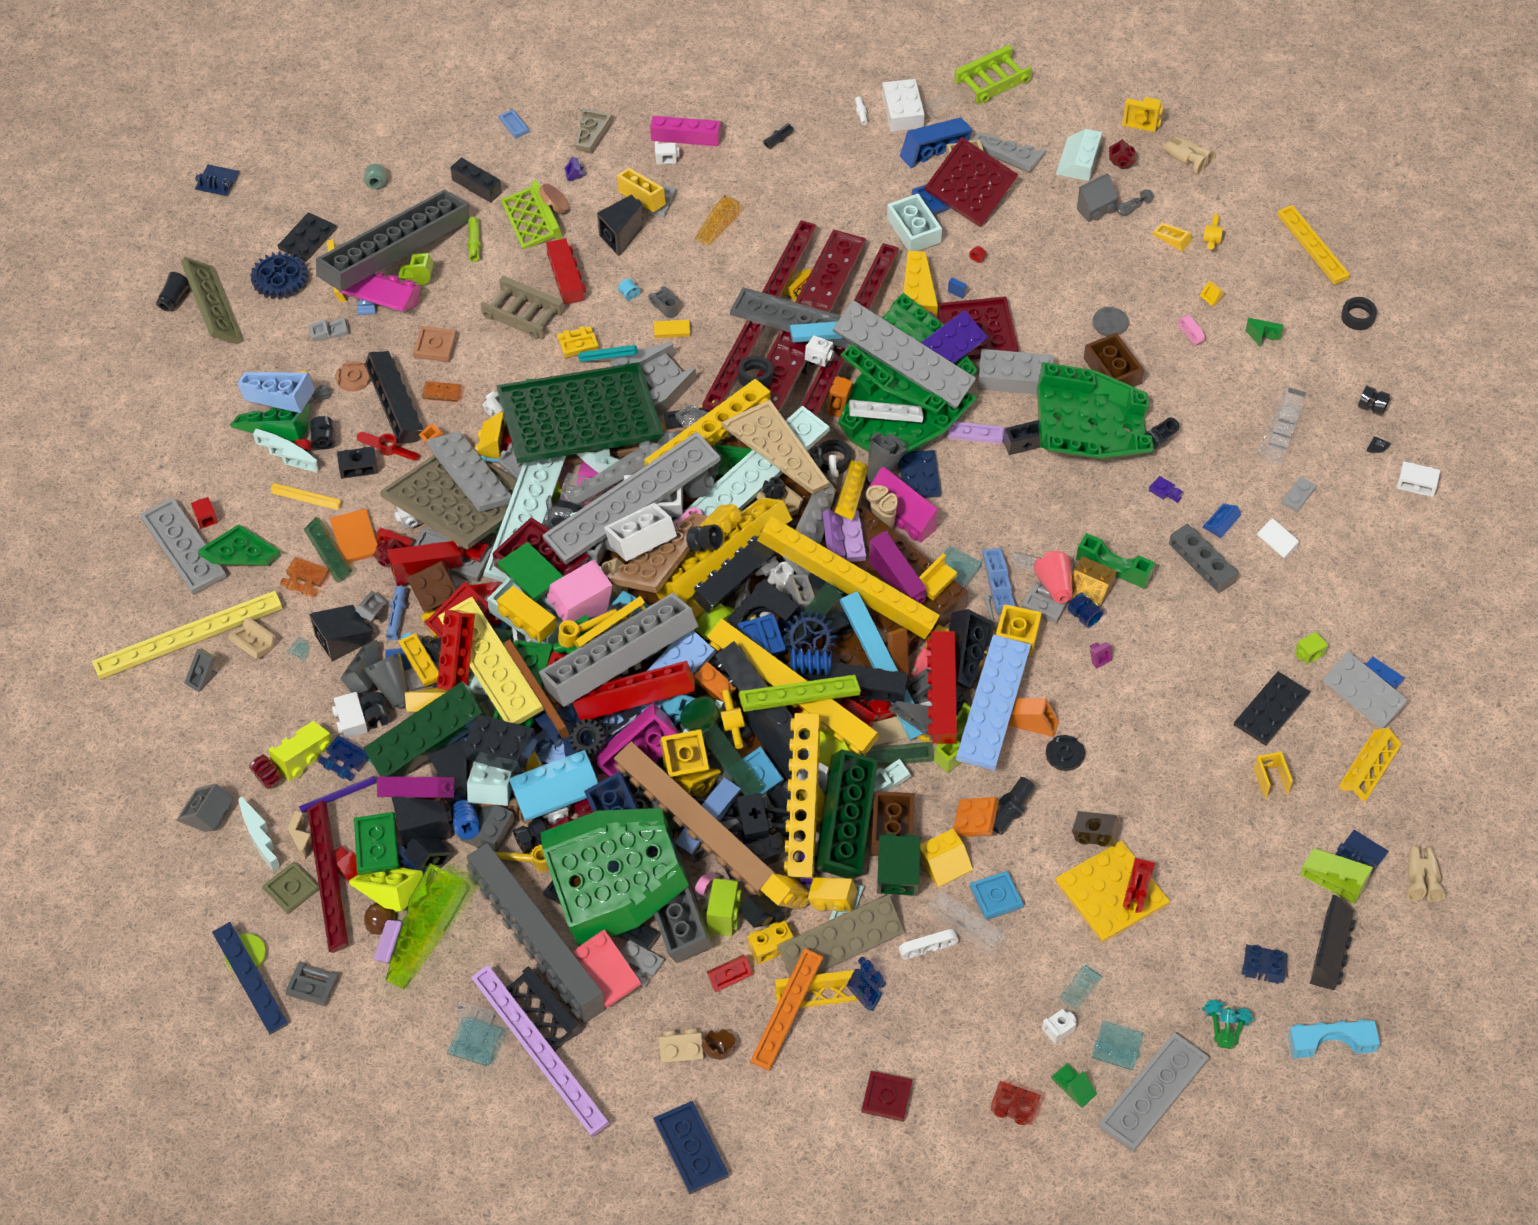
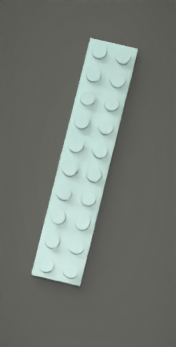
M804 406L800 407L786 420V423L806 451L830 431L827 424ZM752 450L714 484L710 496L699 497L683 514L688 509L695 507L701 510L702 515L709 516L719 505L727 506L728 504H735L737 508L742 510L757 497L758 492L763 491L762 486L765 480L769 481L771 477L778 478L783 472Z
M566 456L523 463L483 576L501 582L508 578L505 573L494 567L492 553L530 517L543 524Z

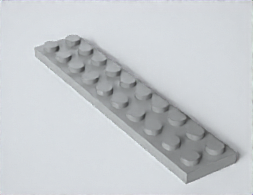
M696 432L543 534V539L565 564H568L607 537L604 529L605 526L654 502L657 504L719 462L720 456Z

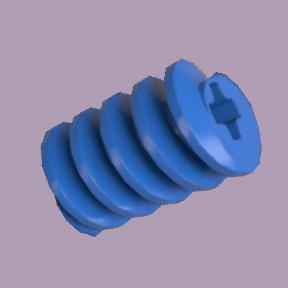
M792 648L790 669L792 667L793 671L797 673L800 668L802 674H805L808 669L811 675H813L815 669L818 675H821L824 670L825 675L828 676L831 671L832 652L828 656L826 650H824L822 656H820L818 650L812 655L811 650L808 649L805 655L803 649H800L798 654H796L795 649Z
M460 800L453 804L450 813L456 835L466 840L474 838L479 833V820L474 804L468 802V800Z

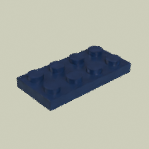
M693 1101L653 1118L654 1124L689 1195L729 1177V1173Z

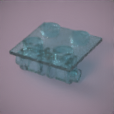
M463 1017L447 1054L487 1066V1064L491 1065L493 1061L491 1055L503 1029Z
M1102 1021L1092 1058L1133 1071L1144 1033Z

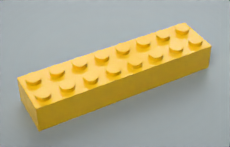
M759 498L740 513L742 520L723 539L722 546L719 549L699 552L690 550L659 592L656 593L659 600L674 593L683 602L687 603L695 592L694 587L699 582L708 580L707 577L713 570L716 569L718 571L722 568L721 564L727 558L731 560L735 556L734 553L740 547L745 548L748 545L747 542L754 535L758 537L771 516L787 525L792 518L784 501Z

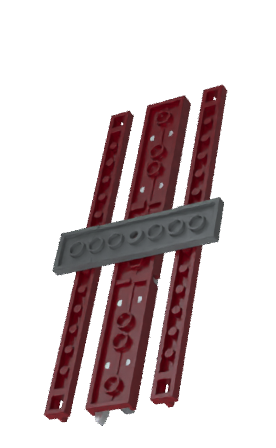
M800 220L763 291L759 292L742 287L730 310V315L746 319L747 321L702 403V408L710 412L728 398L738 379L740 362L750 356L767 325L781 329L766 357L773 366L772 383L766 388L771 391V402L778 412L781 413L807 362L805 360V351L809 341L792 342L790 325L839 321L842 316L833 314L832 311L865 248L866 238L833 229L795 302L781 299V296L817 229V224ZM882 243L854 299L855 302L871 310L899 253V247ZM844 338L828 340L833 342L834 357L831 361H828L825 367H820L801 407L804 406L816 417H818L829 395V390L833 385L835 377L838 376L845 362L841 354L852 344ZM759 370L756 377L763 376L765 373Z

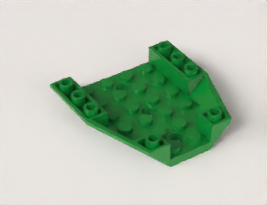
M904 292L893 302L889 311L882 317V319L920 343L944 326V324ZM853 344L841 354L845 360L884 391L936 414L940 413L947 405V401L933 391L929 393ZM967 355L955 363L956 366L972 376L977 372L976 367Z
M1042 362L1037 385L1041 448L1047 451L1098 459L1153 452L1152 436L1144 435L1146 433L1144 415L1149 408L1147 392L1095 370Z
M861 373L854 383L838 424L852 443L868 453L871 436L875 433H882L881 436L891 434L905 443L904 448L906 447L905 454L944 434L976 401L977 397L967 392L956 409L947 404L938 414L922 408V422L850 416V400L918 406L884 391Z
M662 808L596 811L541 832L542 850L568 927L579 946L603 930L611 938L638 928L689 886L684 868L679 864L667 830L669 826ZM652 846L658 849V854L654 858H650L647 854L648 849ZM613 861L619 863V870L615 873L609 870V865ZM574 876H579L581 879L578 887L571 886V879Z

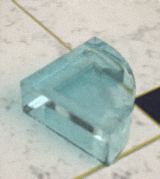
M298 637L288 649V654L305 662L308 654L305 641Z

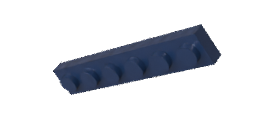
M231 922L212 931L268 1033L271 1035L288 1026L287 1020Z

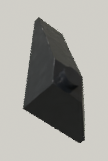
M970 609L952 612L949 631H955L956 683L968 689L972 688L979 672V663L986 656L984 652L987 646H990L995 622Z

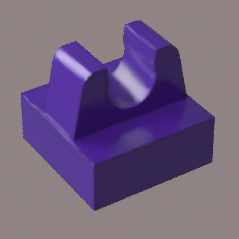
M571 157L564 168L568 181H574L575 178H583L585 172L582 171L584 166L579 164L578 158Z

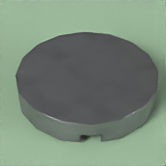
M1115 307L1101 308L1093 316V327L1103 336H1109L1116 332L1118 335L1123 334L1128 327V317L1122 310Z

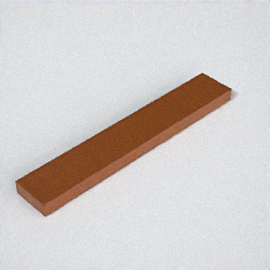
M511 640L504 642L507 652L542 704L544 711L563 739L570 736L565 724Z

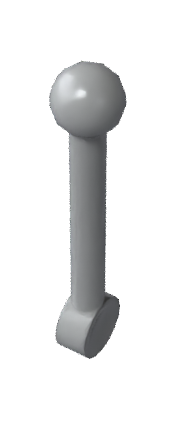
M986 594L983 599L987 603L990 620L995 622L990 604L991 596Z

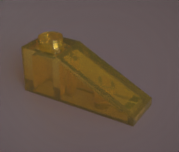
M724 195L713 207L697 233L695 240L709 247L739 216V202Z

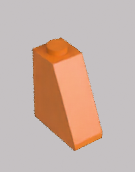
M1016 698L1008 726L1055 737L1059 720L1046 698Z

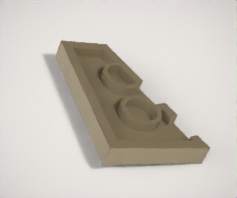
M583 108L580 130L577 133L575 146L576 150L591 153L613 121V115Z

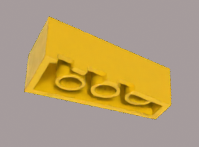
M908 250L904 293L927 312H932L937 317L938 305L926 252Z

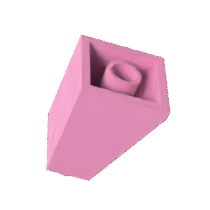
M595 560L550 584L547 600L549 604H552L558 617H561L563 621H575L586 614L589 618L607 612L613 585Z

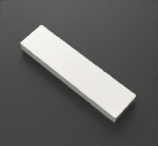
M858 400L849 401L850 416L912 422L923 421V412L920 406Z

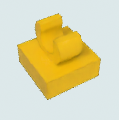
M1208 281L1200 297L1211 306H1214L1222 298L1224 291L1214 282Z

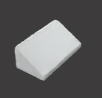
M1273 518L1257 533L1264 542L1283 558L1295 551L1299 544V541Z

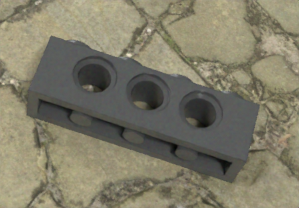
M1188 523L1170 535L1169 545L1218 593L1236 583L1238 576L1236 568L1230 565L1222 554L1213 549L1211 544L1204 540L1198 531Z

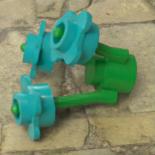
M1209 1000L1204 1004L1205 1007H1202V1011L1206 1012V1016H1212L1214 1042H1217V1047L1234 1049V1044L1238 1045L1242 1026H1249L1250 1022L1255 1021L1251 1011L1245 1008H1239V1010L1231 1009L1230 1007L1222 1008L1225 1006V1003H1219V1000ZM1219 1015V1021L1225 1022V1029H1221L1220 1033L1217 1019ZM1230 1023H1238L1234 1035L1233 1031L1229 1030Z

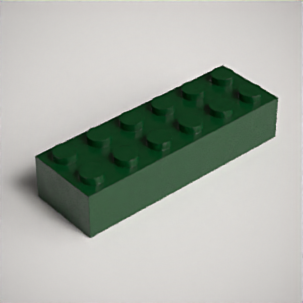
M462 681L363 747L380 777H403L427 761L428 755L449 746L470 732L478 714L487 715L471 688Z
M844 749L831 755L814 869L846 879H853L862 874L878 760Z

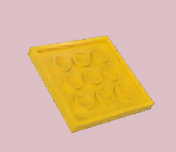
M1122 840L1116 843L1115 847L1111 846L1055 878V882L1102 943L1170 903L1169 899L1151 878L1143 911L1135 913L1136 902H1131L1129 911L1123 907L1135 856Z

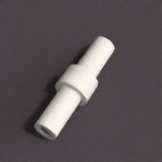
M856 97L857 115L860 117L861 124L866 125L868 123L866 107L863 105L862 98Z
M829 455L828 478L837 485L839 470L836 467V455Z

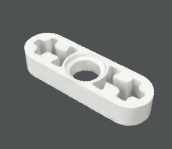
M948 929L905 942L898 949L902 959L906 960L926 954V951L929 950L936 951L953 946L959 940L955 930Z

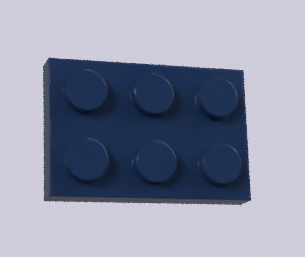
M935 450L910 451L903 455L899 461L901 481L923 498L941 497Z

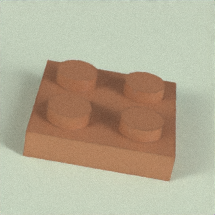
M421 326L413 351L414 358L449 362L457 335L456 330Z

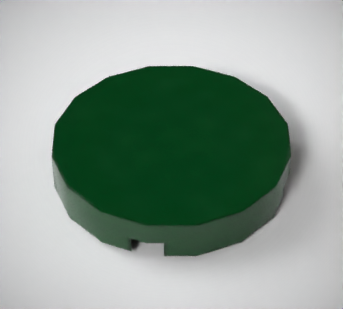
M710 697L696 698L683 708L680 715L681 724L688 732L701 730L702 732L714 724L717 719L716 715L717 713L719 714V708Z

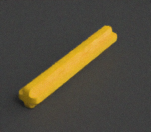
M273 483L271 487L272 494L339 510L342 504L341 500L277 483Z

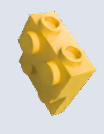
M1144 97V101L1127 98L1122 126L1155 132L1156 127L1161 125L1162 117H1159V115H1162L1164 105H1161V100Z

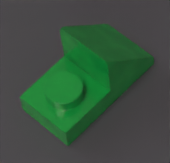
M1248 318L1245 331L1260 347L1262 337H1266L1269 340H1280L1284 324Z
M1067 1063L1052 1075L1051 1079L1081 1108L1097 1095L1085 1072L1082 1071L1078 1074Z

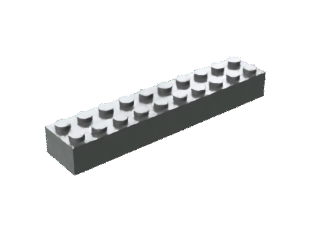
M444 189L316 258V276L341 292L467 223L469 219V204Z
M627 774L623 775L628 780L641 809L658 808L659 804L655 800L650 801L644 795V790L641 787L636 788L629 781L630 777ZM664 814L669 826L667 830L679 864L684 868L689 886L654 915L668 955L676 963H679L713 947L714 944L680 850L675 843L676 839L667 814ZM657 847L647 851L650 858L657 856Z
M488 843L467 855L468 864L466 867L470 872L468 875L473 885L478 884L481 888L479 891L485 900L489 899L492 904L490 905L495 914H501L504 926L514 931L513 936L518 944L523 943L526 947L524 950L530 959L534 958L536 960V967L542 975L546 973L549 977L547 979L552 989L557 988L562 1002L565 1005L569 1004L571 1006V1013L576 1020L581 1019L585 1024L604 1012L603 992Z

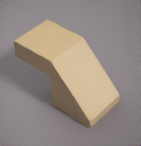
M295 811L288 825V831L301 859L305 860L312 846V838L309 833L301 831L305 823L303 813Z

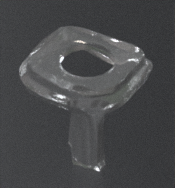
M548 495L546 499L547 511L542 524L551 530L555 527L551 523L554 517L561 516L566 520L573 511L562 507H552L551 495Z

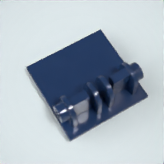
M207 164L203 174H197L195 180L198 181L195 190L227 196L239 171Z
M1353 830L1345 842L1339 845L1335 855L1373 867L1371 876L1389 851L1356 830Z
M1246 944L1241 974L1245 975L1246 978L1255 979L1258 973L1257 980H1260L1261 974H1265V982L1267 975H1269L1268 982L1283 983L1286 973L1287 953L1277 949L1271 950L1258 945Z

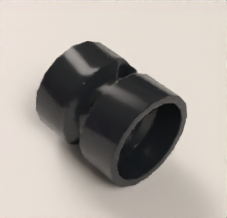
M1366 385L1358 407L1367 411L1372 409V413L1383 416L1391 394L1384 391L1377 392L1376 388Z
M327 416L313 418L310 422L311 446L316 450L333 448L335 445L334 421Z
M715 524L691 527L686 534L687 545L694 552L719 549L723 543L721 528Z
M370 692L361 697L359 702L368 728H378V720H380L381 726H385L390 722L391 718L385 697L381 692Z
M538 818L529 822L528 827L523 825L513 830L515 840L524 854L533 850L535 845H542L541 832L546 831V827L541 819Z

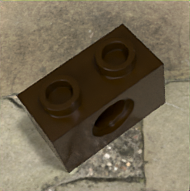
M1078 811L1072 833L1075 841L1080 844L1115 847L1121 826L1117 815Z

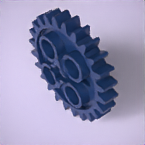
M279 251L278 255L272 252L271 257L265 255L266 259L259 258L260 263H254L255 268H251L252 273H250L254 290H258L259 295L263 293L265 298L270 295L271 299L274 296H277L278 300H280L281 296H284L286 299L287 294L294 296L293 292L299 293V287L304 288V283H307V265H305L304 260L301 261L300 256L295 258L294 253L289 256L288 252L282 255L281 251Z

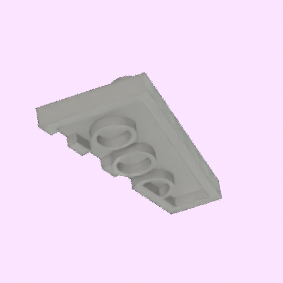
M978 133L972 139H980L985 153L1028 172L1046 154L1045 149L1040 148V151L1032 149V146L1025 145V147L1015 145L1016 142L1014 141L1003 142L998 137Z

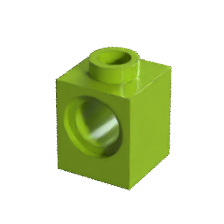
M1314 632L1297 642L1295 654L1300 661L1303 660L1307 665L1324 656L1328 644L1317 632Z

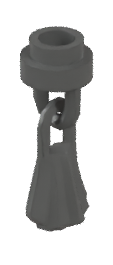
M1145 189L1140 192L1139 198H1133L1128 202L1118 204L1117 213L1127 216L1133 209L1140 206L1143 201L1147 204L1150 203L1154 198L1153 192Z
M320 385L312 394L313 399L307 403L310 404L317 400L328 399L331 392L330 387Z

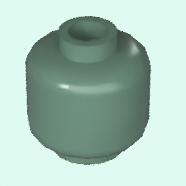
M380 164L369 165L364 174L365 184L371 189L382 188L386 183V169Z

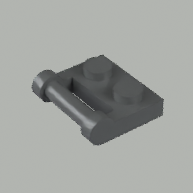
M300 961L285 993L287 996L326 1006L340 974L336 971L328 972L307 966V963ZM308 974L311 976L322 978L327 980V983L307 978L302 975Z

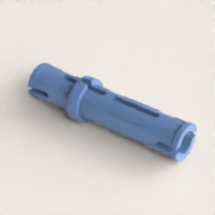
M403 586L395 587L394 598L390 604L391 614L386 634L388 640H398L402 613L406 607L405 597L407 589Z

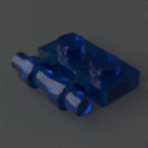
M338 735L326 749L327 754L330 756L328 758L321 756L318 763L323 765L324 769L337 773V776L341 779L345 778L352 781L355 775L349 771L353 768L359 772L369 760V757L365 750ZM337 760L343 762L344 765L342 767L337 765Z
M860 957L858 963L861 965V969L854 970L846 986L866 1009L874 1011L882 996L879 987L883 988L886 982L884 981V976L874 969V965L870 960Z

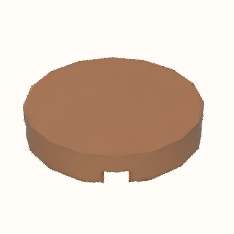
M543 184L540 187L539 194L542 200L548 206L552 205L555 212L564 213L569 208L566 198L554 186Z
M359 361L346 362L342 365L343 367L336 370V383L345 391L354 392L362 390L371 381L364 363Z

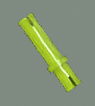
M470 217L468 219V259L472 260V262H477L480 259L479 248H481L479 241V219Z

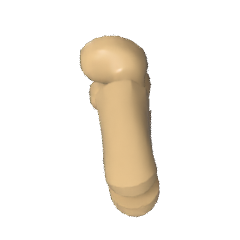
M1173 136L1170 141L1163 145V150L1186 165L1193 163V172L1196 175H1199L1205 169V165L1209 166L1214 161L1216 155L1215 151L1201 148V145L1178 136Z
M874 485L869 487L866 491V498L871 502L872 514L892 529L897 509L896 495L893 493L888 494V488L885 486Z
M1411 846L1408 860V880L1412 885L1406 890V898L1408 900L1420 901L1427 892L1428 901H1443L1446 897L1445 890L1439 884L1441 875L1432 847H1425L1424 859H1421L1419 847Z

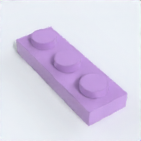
M856 510L852 520L839 515L842 520L841 526L844 536L846 560L849 562L865 561L866 553L859 511Z

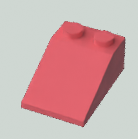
M605 930L572 951V954L603 992L606 1008L641 985V982Z

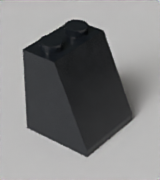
M632 194L597 212L599 236L618 256L625 251L643 228V206L640 200L636 199Z
M354 605L309 614L314 635L332 662L373 641L372 634L374 631L371 625L365 623V619L355 611Z
M465 739L428 755L433 777H454V798L444 797L450 808L457 801L468 800L467 782L470 775V761L467 760L463 750Z
M398 796L391 797L405 849H407L408 843L413 838L438 837L441 841L452 838L451 831H454L450 809H445L444 802Z

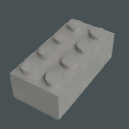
M981 349L978 390L1037 394L1042 362L1053 363V355Z

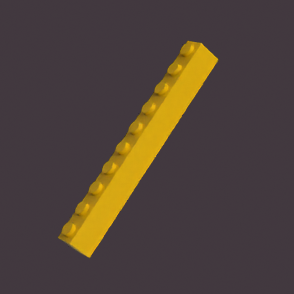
M772 516L757 540L848 595L858 591L865 605L923 639H926L940 616Z
M722 618L707 636L711 642L709 645L718 652L733 641L738 643L763 680L771 687L807 682V680ZM833 699L791 705L794 708L797 706L803 710L801 713L820 714L821 728L825 731L831 730L834 733L833 737L841 743L846 741L850 744L849 748L856 754L861 752L863 755H866L880 737L875 730Z

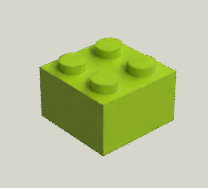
M713 878L707 910V928L710 934L732 936L733 930L738 929V911L742 906V890L738 889V881Z

